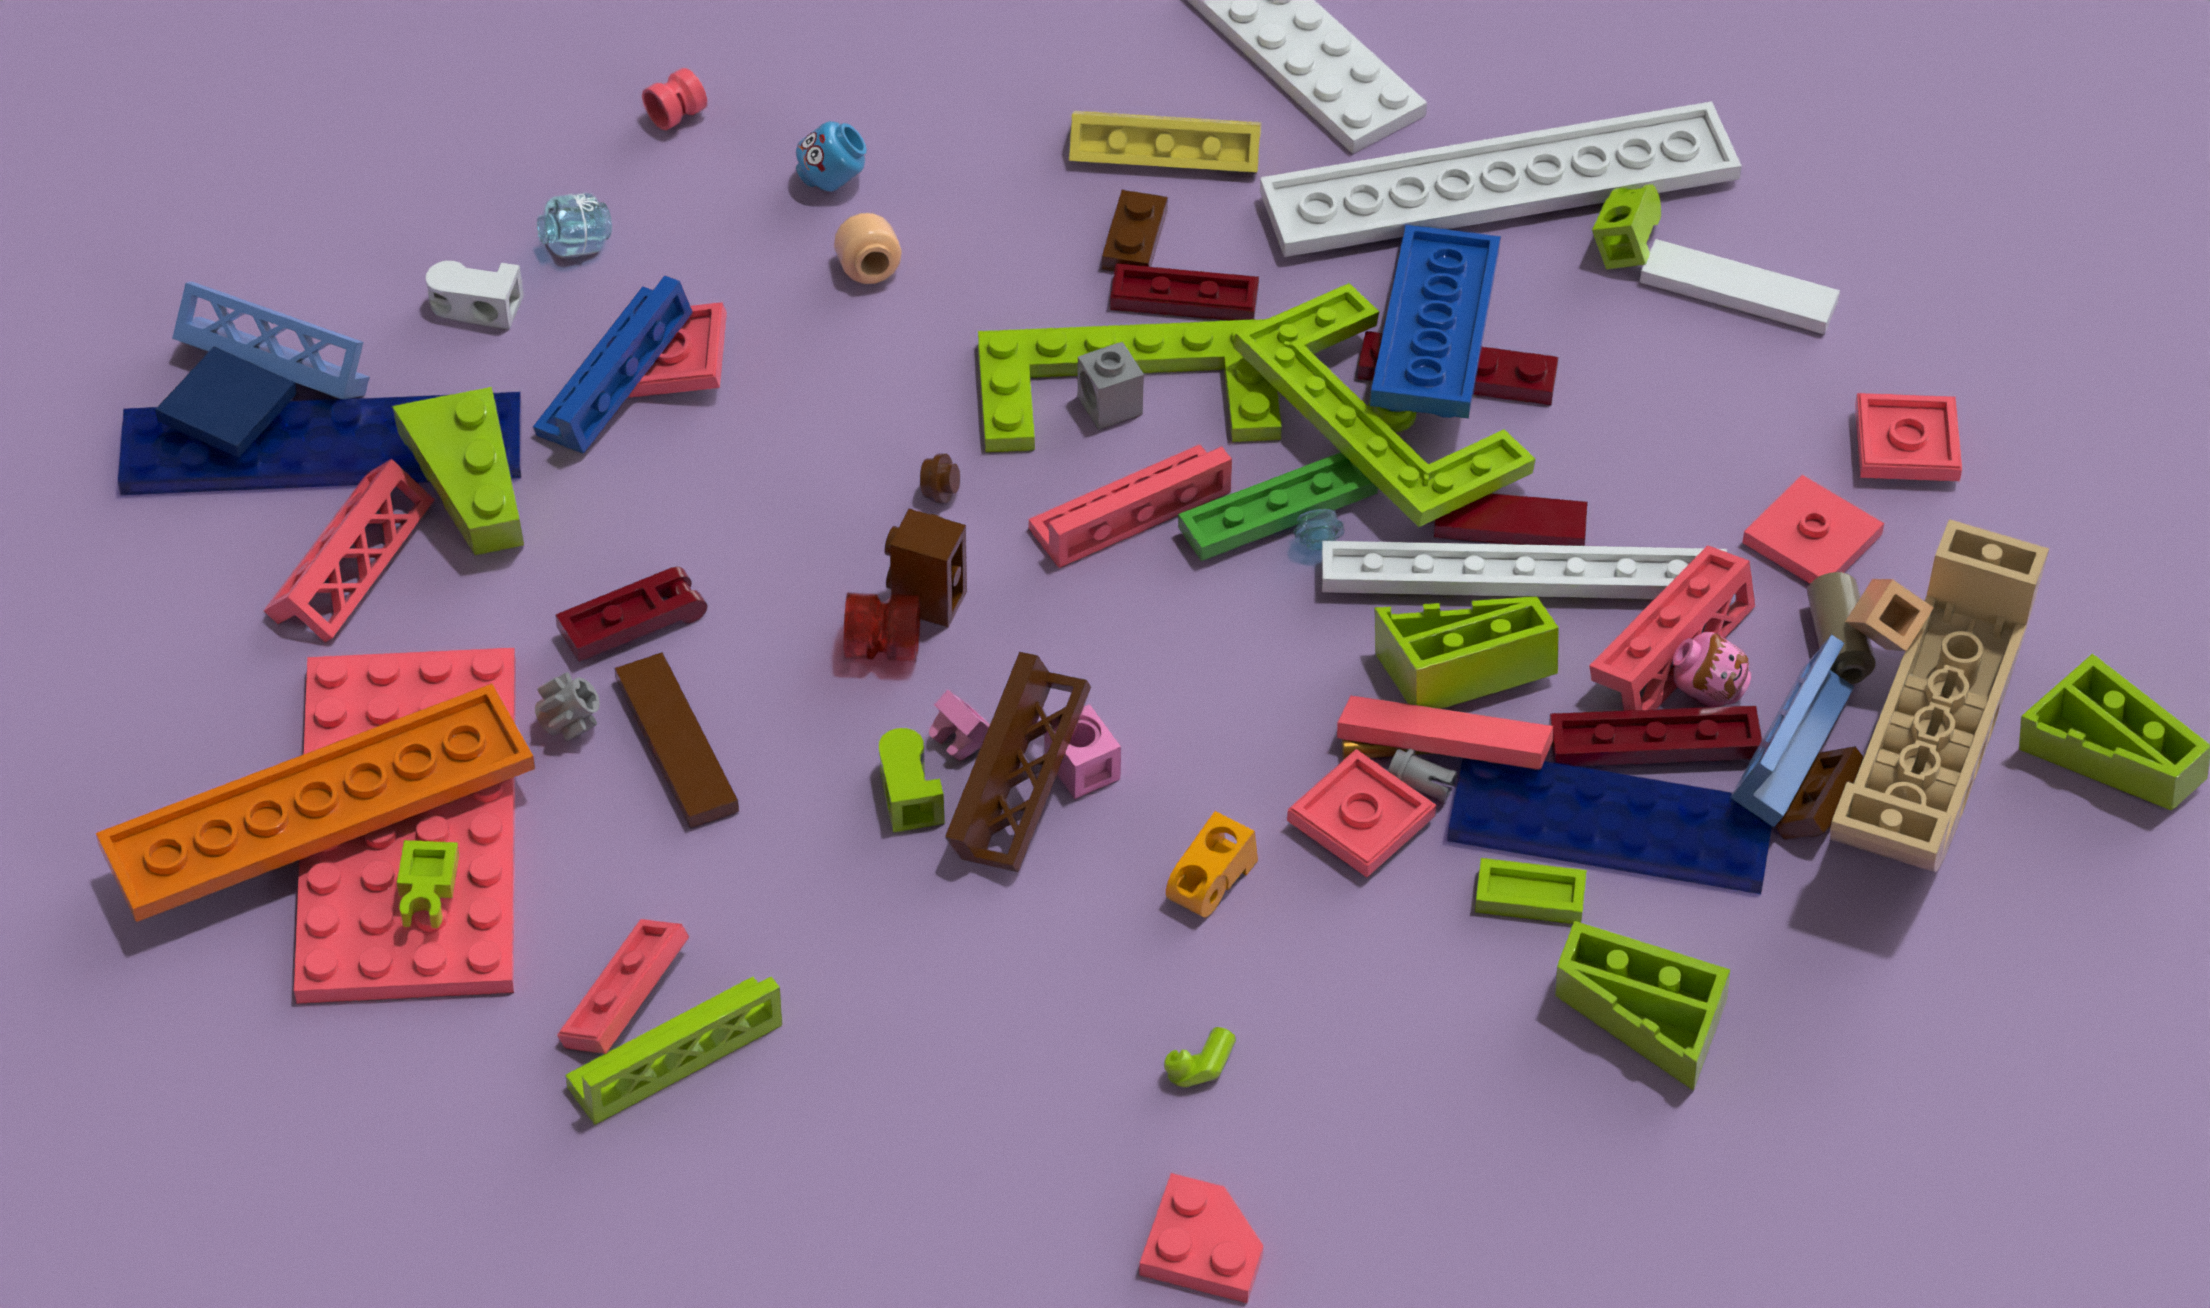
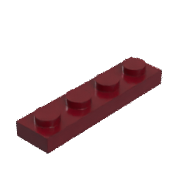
M1365 331L1358 367V379L1373 381L1383 333ZM1482 346L1473 395L1552 405L1559 357Z
M1756 706L1550 713L1549 725L1553 726L1551 749L1554 767L1748 760L1753 758L1762 741Z

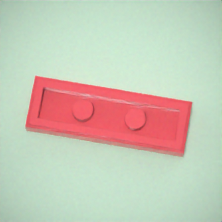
M645 919L639 920L557 1034L564 1048L606 1054L688 940L689 935L682 924Z

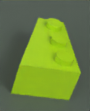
M2093 653L2021 716L2019 750L2171 811L2208 778L2210 744Z

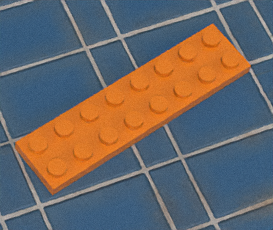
M491 683L96 833L99 848L135 921L139 922L535 769L534 756L494 685Z

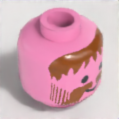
M1704 632L1693 639L1688 638L1678 646L1674 653L1675 684L1682 692L1706 707H1721L1726 704H1734L1744 695L1749 687L1751 672L1747 655L1742 649L1716 633Z

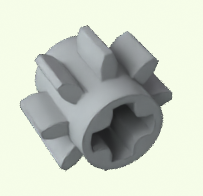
M566 672L538 687L537 691L543 699L536 703L535 714L539 724L549 734L558 735L562 733L565 740L569 741L597 725L592 714L597 712L600 707L599 697L594 687L584 678L578 677L572 680L569 672Z

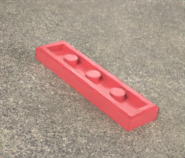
M1351 695L1337 722V738L1408 750L1411 748L1415 751L1539 770L1542 768L1553 742V726Z

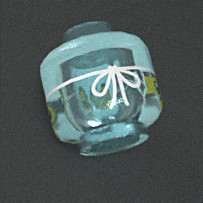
M580 192L554 196L546 203L543 215H539L537 218V232L540 241L543 244L548 243L552 252L558 257L568 258L594 254L603 247L605 240L611 236V216L607 205L604 202H599L592 193Z

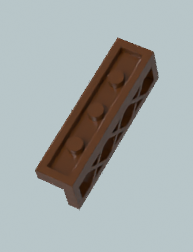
M1019 652L945 835L946 840L962 860L1014 872L1019 871L1090 692L1091 685L1086 679L1049 672L1038 655ZM1050 689L1071 692L1066 707L1047 716L1043 707ZM1048 732L1052 740L1048 753L1029 763L1025 755L1029 742ZM1029 778L1034 787L1030 798L1011 809L1007 802L1010 789ZM1011 825L1015 836L1008 854L987 850L992 835Z

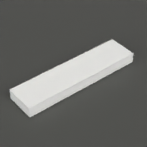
M1658 239L1654 241L1648 261L1643 266L1640 283L1824 335L1837 306L1840 290Z

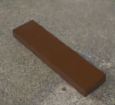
M663 652L614 668L615 679L689 827L693 828L739 812L738 799Z

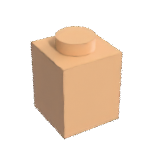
M1872 579L1845 622L1885 650L1907 651L1934 607L1893 579Z

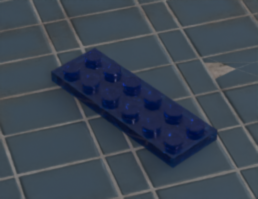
M1463 758L1448 827L1447 841L1761 894L1772 826L1731 798L1733 792L1544 761L1542 768L1538 770Z

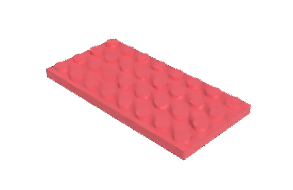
M493 648L307 657L304 754L491 683L494 685L516 724L515 649ZM515 777L299 860L294 976L296 1004L514 993ZM404 840L458 843L459 861L453 898H440L443 919L438 928H431L429 911L426 910L415 912L412 915L410 927H403L399 907L400 901L404 896H399L397 879Z

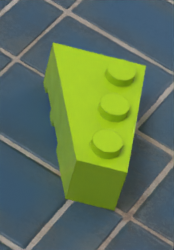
M492 387L392 406L399 436L404 444L408 445L418 461L421 471L428 482L430 481L443 501L445 509L474 555L524 546L519 513Z
M1537 596L1472 601V609L1440 611L1439 603L1423 604V612L1391 614V606L1374 608L1375 654L1408 704L1443 709L1558 674L1559 627Z
M1574 921L1557 964L1555 996L1694 1091L1727 1001L1731 969Z

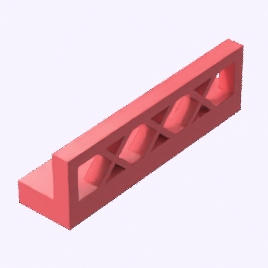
M1199 444L1030 518L1029 530L1058 568H1061L1178 516L1179 513L1201 506L1230 493L1232 458L1222 446L1206 452Z
M393 459L368 472L263 611L277 624L296 615L324 642L332 639L435 499ZM396 486L415 503L408 514H393L390 493ZM380 508L381 514H375ZM367 524H382L385 538L383 548H368L365 533ZM354 543L355 549H349ZM342 558H357L360 577L357 583H342L339 566ZM370 558H375L370 564ZM328 578L329 583H324L325 580ZM316 593H331L334 614L328 622L308 604ZM344 593H349L347 597L344 598Z
M1707 545L1589 665L1591 681L1621 692L1624 711L1657 709L1677 688L1674 682L1675 665L1673 664L1671 667L1678 646L1688 638L1693 639L1701 634L1704 625L1703 633L1713 632L1726 638L1755 607L1750 561ZM1735 594L1736 601L1730 606L1732 597ZM1647 684L1644 695L1641 698L1640 691Z

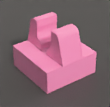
M947 690L934 704L940 711L929 729V735L942 744L949 735L956 733L955 741L948 747L946 752L961 761L981 748L990 724L968 703Z

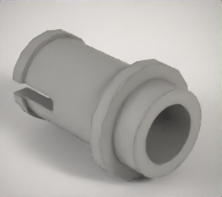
M1411 748L1407 752L1398 749L1388 771L1414 790L1445 803L1451 791L1431 781L1436 779L1454 786L1457 772L1415 756L1416 752Z

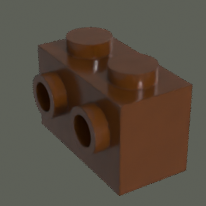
M909 508L900 526H893L890 529L885 542V555L890 556L886 588L891 589L892 611L949 628L967 593L966 525L944 519L936 514H927Z

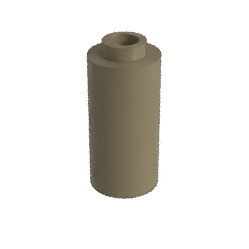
M1827 573L1813 580L1807 589L1819 649L1831 634L1841 640L1844 645L1830 670L1848 683L1856 684L1869 676L1876 666L1871 640L1845 622L1861 598L1857 581L1853 576L1846 573Z

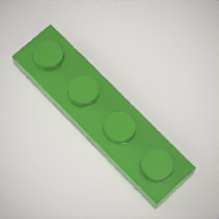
M1340 452L1179 513L1178 528L1199 559L1203 561L1378 494V487Z

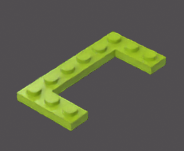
M1350 283L1235 333L1233 348L1418 527L1533 473L1536 458L1505 429L1428 464L1314 355L1321 350L1377 326L1380 311Z
M1266 319L978 331L985 452L1035 450L1030 378L1078 376V356L1120 342L1124 343L1143 373L1224 370L1232 442L1281 440L1282 425L1277 389L1233 348L1236 332Z

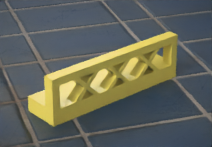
M1074 111L1071 119L1069 161L1258 172L1262 122Z

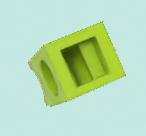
M1653 184L1644 185L1639 189H1613L1609 198L1606 199L1592 228V233L1606 269L1646 265L1650 255L1647 240L1653 226L1658 225L1661 218L1660 198Z
M908 728L889 730L879 740V757L881 763L880 777L893 832L945 824L944 793L940 778L925 781L924 741L921 735L915 730Z

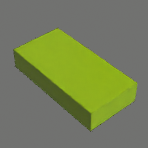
M1481 858L1475 913L1573 924L1574 921L1581 922L1587 870Z

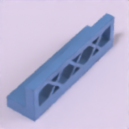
M195 282L185 283L172 339L208 352L213 347H217L295 383L340 399H349L366 394L370 377L356 372L364 342ZM198 297L210 301L219 319L218 321L214 322L203 317H193ZM226 307L235 311L229 314ZM244 314L253 316L262 335L257 337L237 330L233 321ZM268 322L273 323V324L278 325V326H276L275 328L271 329V327H270V325H269ZM287 329L295 331L304 351L299 352L279 345L275 336ZM312 338H315V339H318V340H321V341L318 342V343H316V344H314ZM330 344L346 349L342 367L322 360L318 351Z
M1832 634L1801 670L1731 795L1733 800L1773 827L1785 815L1854 689L1853 685L1830 670L1844 645L1841 640Z

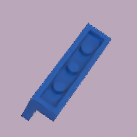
M664 275L653 290L642 286L533 425V429L538 437L584 454L693 313L679 280Z

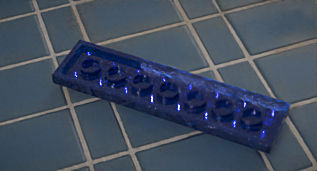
M521 392L493 393L511 479L522 478ZM446 395L290 401L239 458L158 422L155 412L157 407L123 408L118 473L120 495L358 485L364 476L390 459H393L417 483L428 482L421 471L418 461L398 434L392 406Z

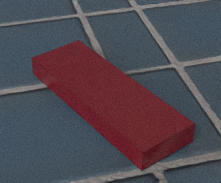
M1116 264L1110 297V310L1227 321L1255 320L1259 277Z
M1490 493L1435 519L1434 538L1513 545L1585 546L1588 502Z

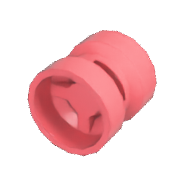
M681 68L668 77V82L664 84L656 82L642 91L643 105L647 114L656 126L666 131L679 124L682 116L685 114L693 116L707 107V95L703 85L697 76L687 68Z

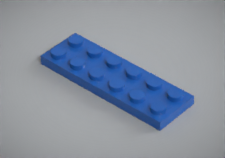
M1414 225L1405 226L1371 388L1370 406L1386 408L1395 412L1412 411L1435 414L1442 418L1459 417L1469 419L1501 236Z

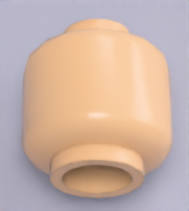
M873 213L854 215L843 222L835 234V252L844 272L852 280L862 284H876L889 278L898 268L902 250L892 226L883 217Z

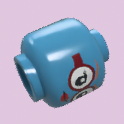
M828 121L821 124L797 144L796 157L798 164L796 165V171L801 180L809 187L817 186L821 190L833 192L862 172L865 165L864 154L867 151L866 144L859 132L850 124Z

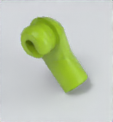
M1215 1027L1210 1031L1201 1053L1191 1055L1185 1049H1181L1180 1053L1177 1050L1171 1051L1164 1060V1069L1168 1073L1169 1081L1176 1086L1187 1088L1217 1079L1221 1075L1236 1042L1235 1035L1228 1029Z

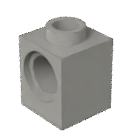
M1123 342L1078 356L1077 397L1098 430L1143 415L1144 374Z

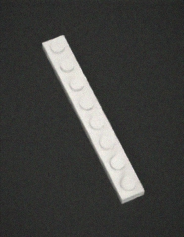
M1322 541V592L1655 599L1704 548Z

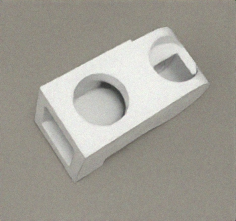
M442 261L430 267L426 273L425 279L430 307L437 316L510 330L524 297L520 265L501 263L498 271L492 272L466 268L456 261Z

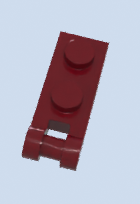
M675 566L557 613L555 617L557 629L578 662L678 621L685 623L695 622L706 613L708 606L700 592L691 590L692 581L682 567ZM665 596H666L667 598H669V599L664 600V601H663V599H662V598L665 597Z

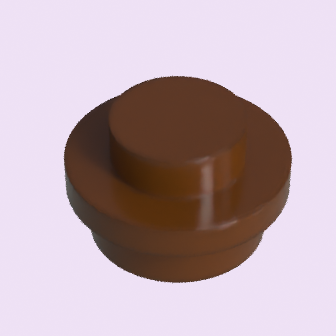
M938 453L934 458H926L923 461L920 470V487L925 498H933L936 503H948L952 494L958 492L960 487V470L947 453Z

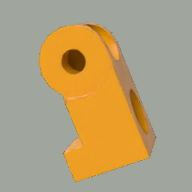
M1214 811L1171 872L1166 886L1165 895L1167 899L1202 917L1211 915L1219 905L1224 892L1231 888L1241 873L1247 876L1257 863L1255 831ZM1224 833L1232 835L1237 841L1236 844L1226 839Z

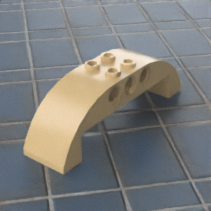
M1951 519L1948 520L1934 557L1927 596L1925 598V602L1934 607V609L1903 655L1854 784L1846 783L1831 823L1830 837L1833 841L1933 872L1939 870L1959 825L2004 701L2034 606L2049 548Z

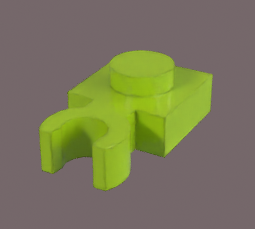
M404 840L397 879L399 896H404L400 901L399 907L403 927H410L412 915L420 910L429 911L431 928H438L441 925L443 914L440 898H453L459 861L458 843Z

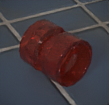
M848 592L844 614V658L873 660L878 652H883L888 660L916 662L920 639V595L891 594L885 602L880 601L876 593Z

